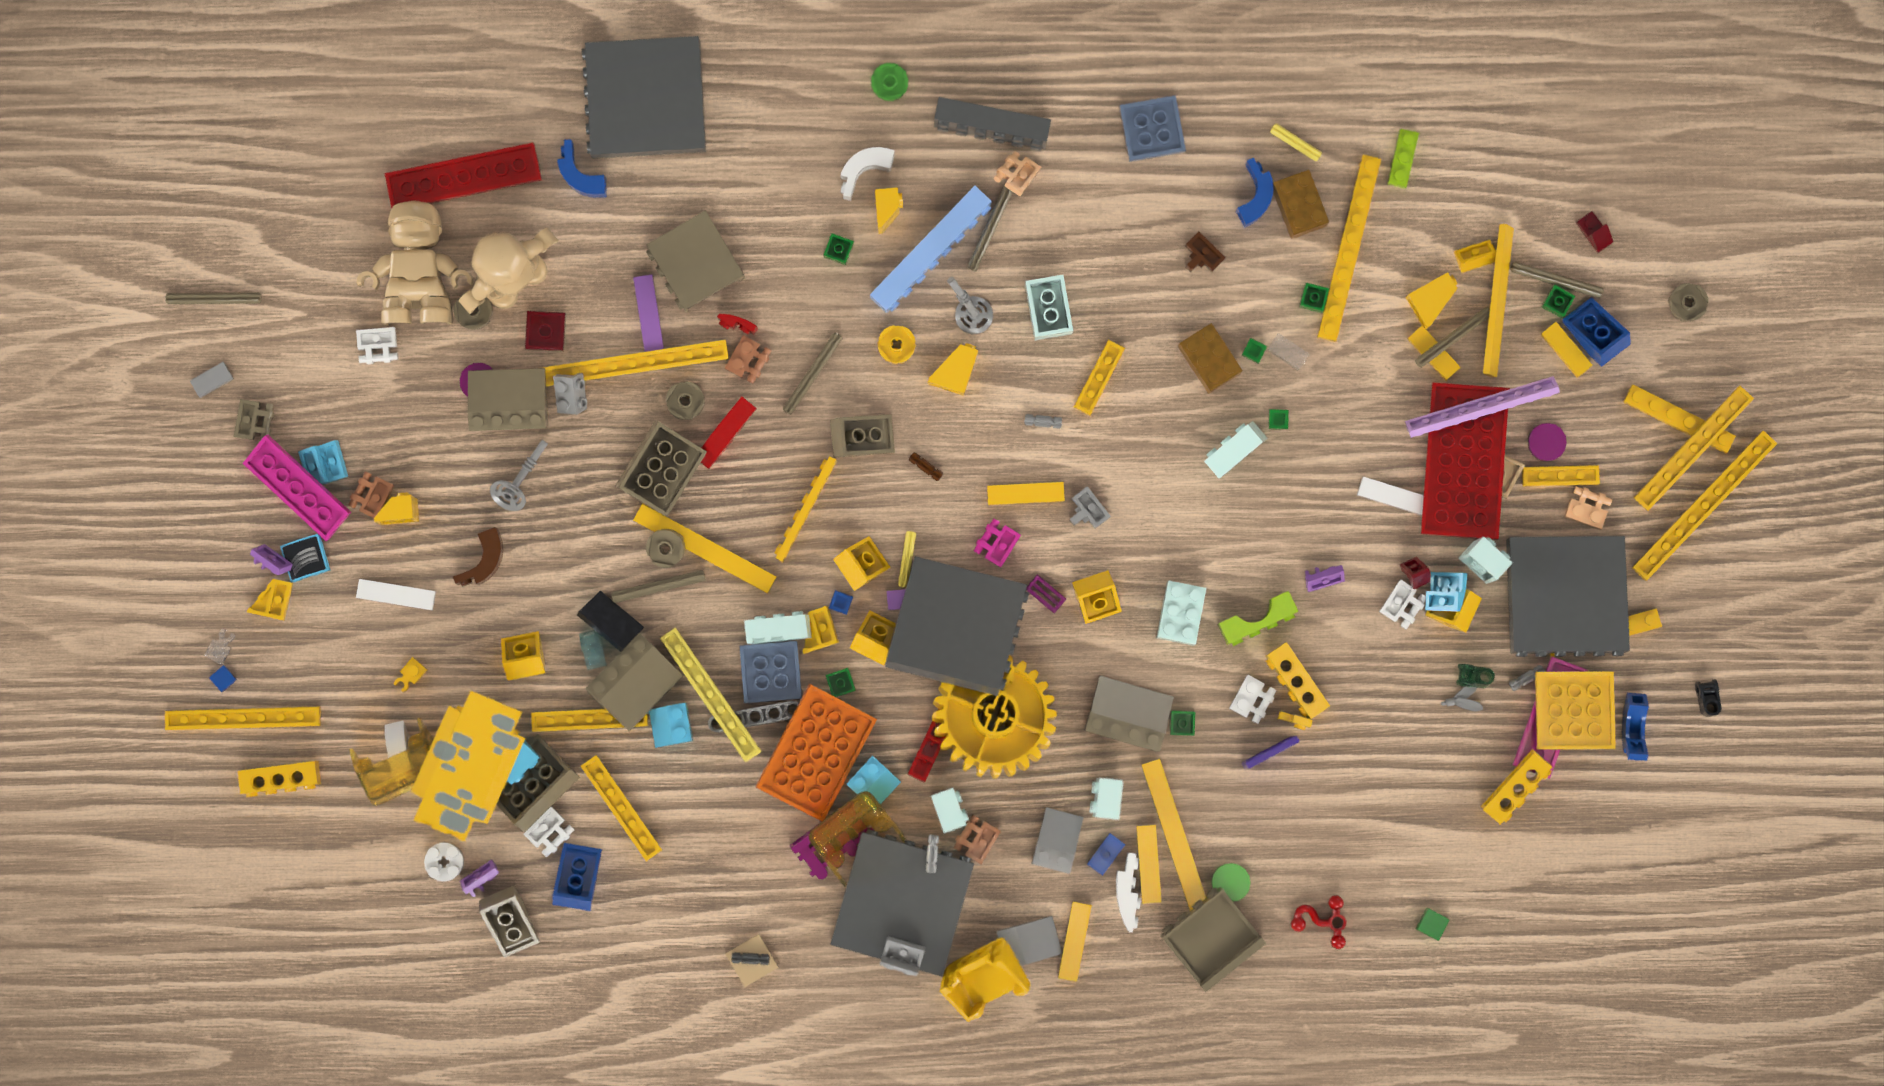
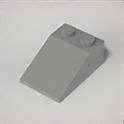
M1046 807L1031 864L1070 874L1083 817Z
M1052 916L996 931L998 938H1004L1010 944L1021 966L1062 954Z

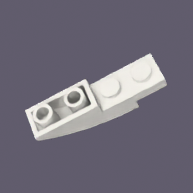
M1127 852L1125 871L1117 870L1116 896L1123 923L1127 931L1133 932V928L1137 929L1138 917H1135L1136 909H1140L1141 898L1138 897V893L1131 892V888L1135 889L1136 877H1133L1134 869H1138L1139 858H1136L1135 853Z

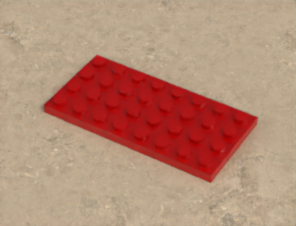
M1432 382L1430 413L1503 392L1510 388ZM1508 408L1494 414L1484 415L1477 419H1471L1457 425L1428 432L1421 524L1422 535L1475 539L1489 537L1492 540H1499Z

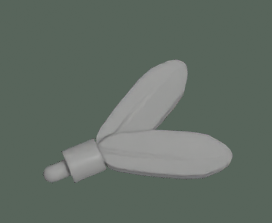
M1477 683L1466 685L1454 698L1441 702L1443 706L1456 705L1474 712L1483 709L1479 702L1467 699L1476 691Z

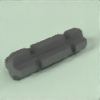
M734 952L732 953L731 961L738 964L742 962V964L758 965V963H761V965H768L770 956L768 954H740Z

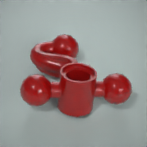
M1334 895L1330 897L1328 904L1333 910V914L1328 919H1320L1316 910L1310 905L1304 904L1299 906L1294 912V918L1291 921V928L1294 931L1301 932L1305 929L1306 922L1302 918V914L1307 912L1314 924L1320 927H1330L1334 930V936L1331 938L1333 948L1339 950L1345 947L1346 939L1342 935V930L1345 929L1347 922L1340 913V909L1344 904L1340 896ZM1335 917L1342 919V925L1338 928L1332 925V920Z

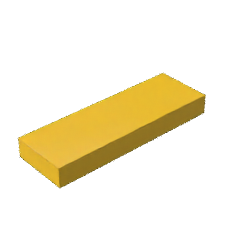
M1557 322L1540 334L1577 378L1593 366Z
M1423 326L1419 327L1407 338L1421 355L1438 343ZM1443 351L1429 362L1445 381L1461 368L1446 351Z

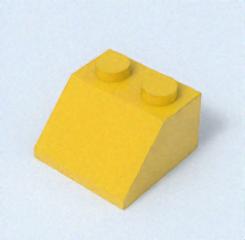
M898 187L875 189L878 234H883L900 214L899 208H903L902 193H898Z
M408 492L397 493V497H391L374 517V522L380 525L419 522L418 499Z
M870 536L845 549L833 559L854 591L891 568Z
M1108 570L1072 582L1085 624L1122 612L1115 584Z
M1466 589L1460 611L1427 610L1425 616L1450 628L1467 633L1482 598Z
M869 610L855 635L850 649L885 665L896 623Z
M539 631L501 638L502 665L507 681L545 673V660Z

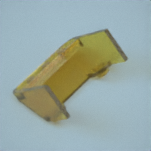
M421 718L417 719L420 732L412 735L408 740L409 749L379 763L373 764L370 758L359 759L354 749H349L354 771L372 805H380L412 790L433 742V738Z
M863 791L856 795L809 833V841L844 887L848 884L837 871L845 861L844 853L840 848L869 825L880 833L886 832L892 827L902 841L906 840L876 798L868 791Z

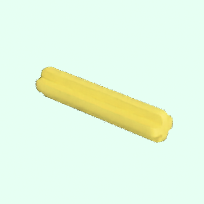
M1274 124L1270 131L1273 135L1314 161H1317L1322 154L1321 151L1278 124Z
M907 531L905 535L898 586L903 588L907 587L916 538V533L912 531Z

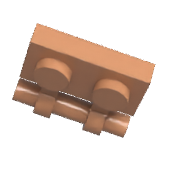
M743 335L725 369L740 378L743 377L745 372L749 373L747 381L753 384L756 378L760 377V371L764 364L770 359L771 350L765 347L762 353L757 352L760 344ZM755 357L758 359V361L756 362L754 368L749 367L752 359Z
M365 471L362 478L360 477L358 480L359 484L355 492L350 496L351 500L348 506L355 509L359 502L362 504L359 511L374 518L386 504L395 485L378 477L371 483L369 480L372 474ZM368 487L370 490L364 499L361 495L365 488Z
M972 815L970 820L966 821V827L961 835L957 836V842L953 848L960 852L963 845L968 847L965 855L982 865L1001 831L985 821L981 828L976 826L979 818ZM973 830L977 832V835L971 843L967 841V838Z

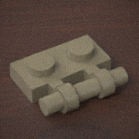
M240 399L234 437L254 440L255 433L261 434L259 441H261L265 435H270L271 429L269 428L271 418L274 417V412H272L274 405L266 403L264 411L260 410V402ZM258 416L264 417L262 427H257Z

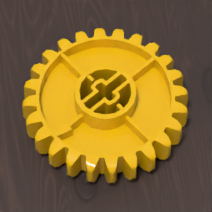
M1010 655L1008 661L1011 662L1008 673H1004L1003 679H1007L1004 691L1000 690L999 696L943 682L939 686V691L943 696H938L933 701L934 706L941 710L932 714V720L936 723H942L935 729L934 735L946 737L940 746L941 750L952 748L954 752L950 757V761L956 762L962 758L964 760L962 770L967 772L974 765L976 766L978 777H982L987 769H990L993 779L999 777L1002 769H1004L1008 777H1012L1015 774L1016 765L1022 771H1026L1030 766L1029 759L1035 762L1039 761L1042 756L1039 749H1048L1051 743L1046 736L1053 735L1056 731V727L1048 722L1057 717V712L1053 709H1047L1054 702L1055 698L1052 695H1043L1049 686L1048 683L1045 681L1037 684L1035 680L1039 672L1035 669L1027 674L1025 672L1027 664L1025 661H1021L1016 667L1012 666L1013 659ZM993 700L992 704H988L986 709L982 713L981 721L984 722V725L982 726L978 719V715L981 714L984 706H981L980 704H982L985 701ZM997 701H999L1002 705L992 731H989L987 727L992 716L991 713L995 709ZM1005 707H1007L1010 711L1011 717L1008 718V720L1005 723V726H1008L1009 728H1007L1004 731L996 732L997 728H1000L1002 726V724L1008 716V711L1005 710Z

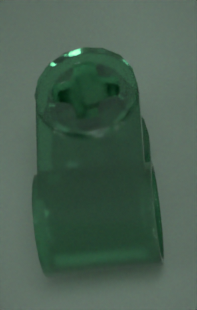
M1458 664L1459 677L1456 680V685L1486 689L1495 679L1494 672L1489 668L1470 664ZM1480 675H1487L1489 682L1482 681Z

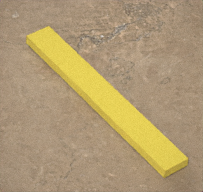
M676 627L660 638L661 642L745 763L761 753L758 745Z

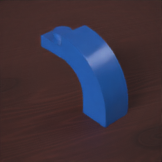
M571 139L564 140V146H561V156L565 157V159H557V162L567 184L577 193L587 197H607L605 176H589L579 172L575 167L574 143Z
M1254 157L1247 160L1245 166L1255 183V197L1236 210L1244 228L1252 225L1263 216L1271 203L1274 190L1270 171L1262 174L1263 168L1259 161H1255Z
M1627 693L1622 718V746L1628 760L1647 761L1649 754L1645 741V722L1649 704L1646 694Z

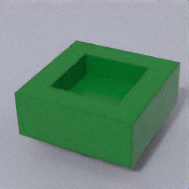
M1250 338L1241 356L1259 364L1267 346Z
M1269 409L1268 429L1288 430L1289 410Z

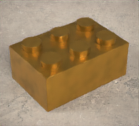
M1310 170L1273 182V193L1291 239L1327 227L1329 219Z
M1212 323L1178 345L1179 350L1208 394L1240 375L1243 371Z

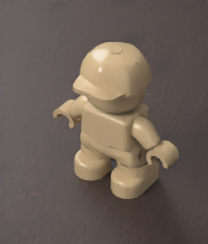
M420 201L398 203L390 211L388 218V227L390 228L388 233L391 236L392 243L404 250H394L391 254L380 257L373 266L372 272L365 271L358 275L357 286H363L364 280L371 277L373 279L372 287L378 290L380 286L379 278H384L390 273L381 311V324L389 326V323L412 324V312L410 309H420V324L425 322H444L452 325V306L441 279V273L451 277V284L455 289L459 287L457 284L459 277L466 276L467 283L471 285L474 284V279L467 271L458 270V266L450 256L433 250H427L436 246L442 233L441 218L435 206Z
M549 228L543 229L533 239L526 240L525 242L523 240L518 241L510 233H492L485 236L475 247L472 258V267L478 275L474 287L459 299V302L469 314L473 313L474 309L480 304H483L486 297L493 305L500 309H509L514 306L518 299V293L528 284L537 285L544 281L548 273L547 266L538 254L545 253L550 246L556 244L559 240Z

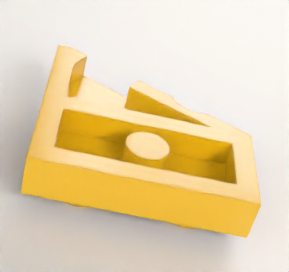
M272 579L267 588L257 597L258 599L247 609V613L284 621L293 583Z
M828 606L808 612L812 638L805 639L803 654L839 643Z

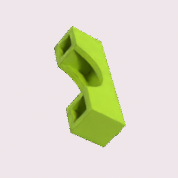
M1287 591L1269 600L1268 613L1259 622H1246L1235 615L1217 625L1226 644L1232 643L1235 646L1244 642L1242 638L1247 635L1252 638L1261 634L1260 629L1267 627L1269 630L1278 626L1277 621L1284 619L1286 622L1295 618L1294 613L1299 611L1290 592Z

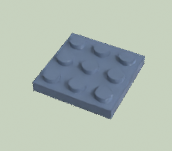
M1176 95L1119 106L1129 162L1186 152Z
M797 641L739 646L744 704L802 699Z

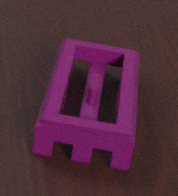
M1038 574L1026 588L1027 592L1054 614L1066 600L1063 595ZM1038 580L1061 599L1060 602L1056 601L1035 582ZM1033 586L1034 588H1036L1040 593H1042L1056 606L1053 608L1043 598H1041L1037 593H1035L1031 589V587Z

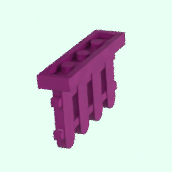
M852 800L828 816L824 822H820L789 845L794 854L799 852L798 859L800 861L804 859L812 871L809 874L812 877L816 875L818 879H825L827 877L825 867L829 864H832L835 868H840L843 865L841 856L846 852L852 857L856 856L858 849L856 845L860 841L862 832H867L868 828L860 818L863 816L860 811L856 813L855 810L858 808ZM844 818L847 819V821H845L843 824H840L841 820H843ZM849 825L859 835L854 840L845 831V828ZM830 829L832 832L825 836L824 833ZM834 836L843 846L838 852L829 841ZM813 841L816 842L813 846H808ZM818 848L827 857V860L823 863L814 854V851Z

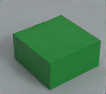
M831 233L823 255L824 258L846 265L854 241Z
M1305 283L1299 307L1322 313L1329 288Z
M1554 285L1541 307L1563 318L1576 296Z
M849 668L825 675L832 696L839 697L856 691Z
M1171 711L1170 735L1195 736L1196 712Z
M1426 908L1416 930L1439 941L1450 919Z

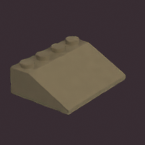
M545 368L468 370L469 431L546 429L548 426Z
M654 421L615 486L668 517L707 451L662 423Z
M639 633L585 689L630 732L683 675Z
M1099 676L1084 731L1160 752L1174 696Z
M539 734L528 743L538 754V763L532 769L528 768L523 773L524 776L519 782H514L511 785L506 781L497 802V806L512 823L524 832L580 778Z

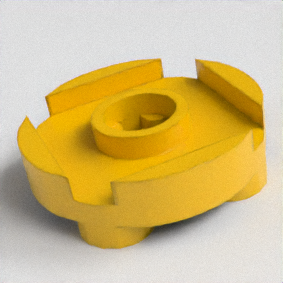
M894 325L887 327L881 332L878 340V351L883 359L892 364H899L908 361L913 356L916 348L915 337L908 328ZM893 340L897 342L900 340L902 342L900 349L892 348Z

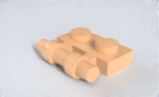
M1014 151L1012 155L1005 159V164L996 171L994 180L1000 183L1002 179H1006L1005 187L1021 196L1038 174L1041 166L1027 157L1020 161L1018 159L1020 154ZM1011 167L1016 168L1014 173L1009 171Z
M1575 486L1573 493L1580 495L1579 499H1570L1564 517L1601 530L1608 511L1601 509L1602 504L1610 506L1612 499L1606 497L1605 494L1591 492L1588 488ZM1586 498L1596 501L1595 505L1586 504Z

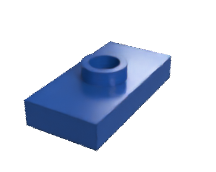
M1109 833L1087 865L1103 876L1125 844Z

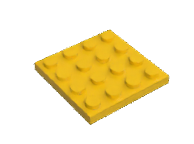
M1614 671L1535 672L1537 750L1616 749Z

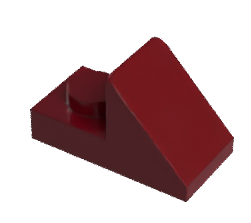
M1593 211L1576 222V225L1597 253L1614 242L1608 225H1602Z
M1418 557L1399 564L1402 572L1408 576L1413 589L1430 582V569Z

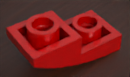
M718 314L717 316L720 321L718 324L727 330L729 328L734 330L737 325H740L739 329L747 335L749 332L754 335L758 330L755 324L741 317L729 314Z

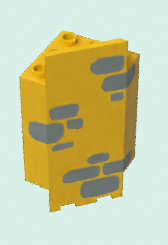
M470 691L463 707L460 705L457 708L448 706L411 790L412 793L423 798L413 820L427 824L442 833L451 834L464 842L474 820L488 824L525 740L524 737L519 735L520 731L515 729L522 712L474 691Z

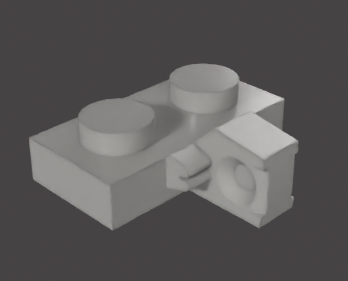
M1088 486L1072 498L1078 506L1075 509L1077 514L1070 518L1074 526L1083 520L1084 523L1089 521L1096 529L1111 517Z

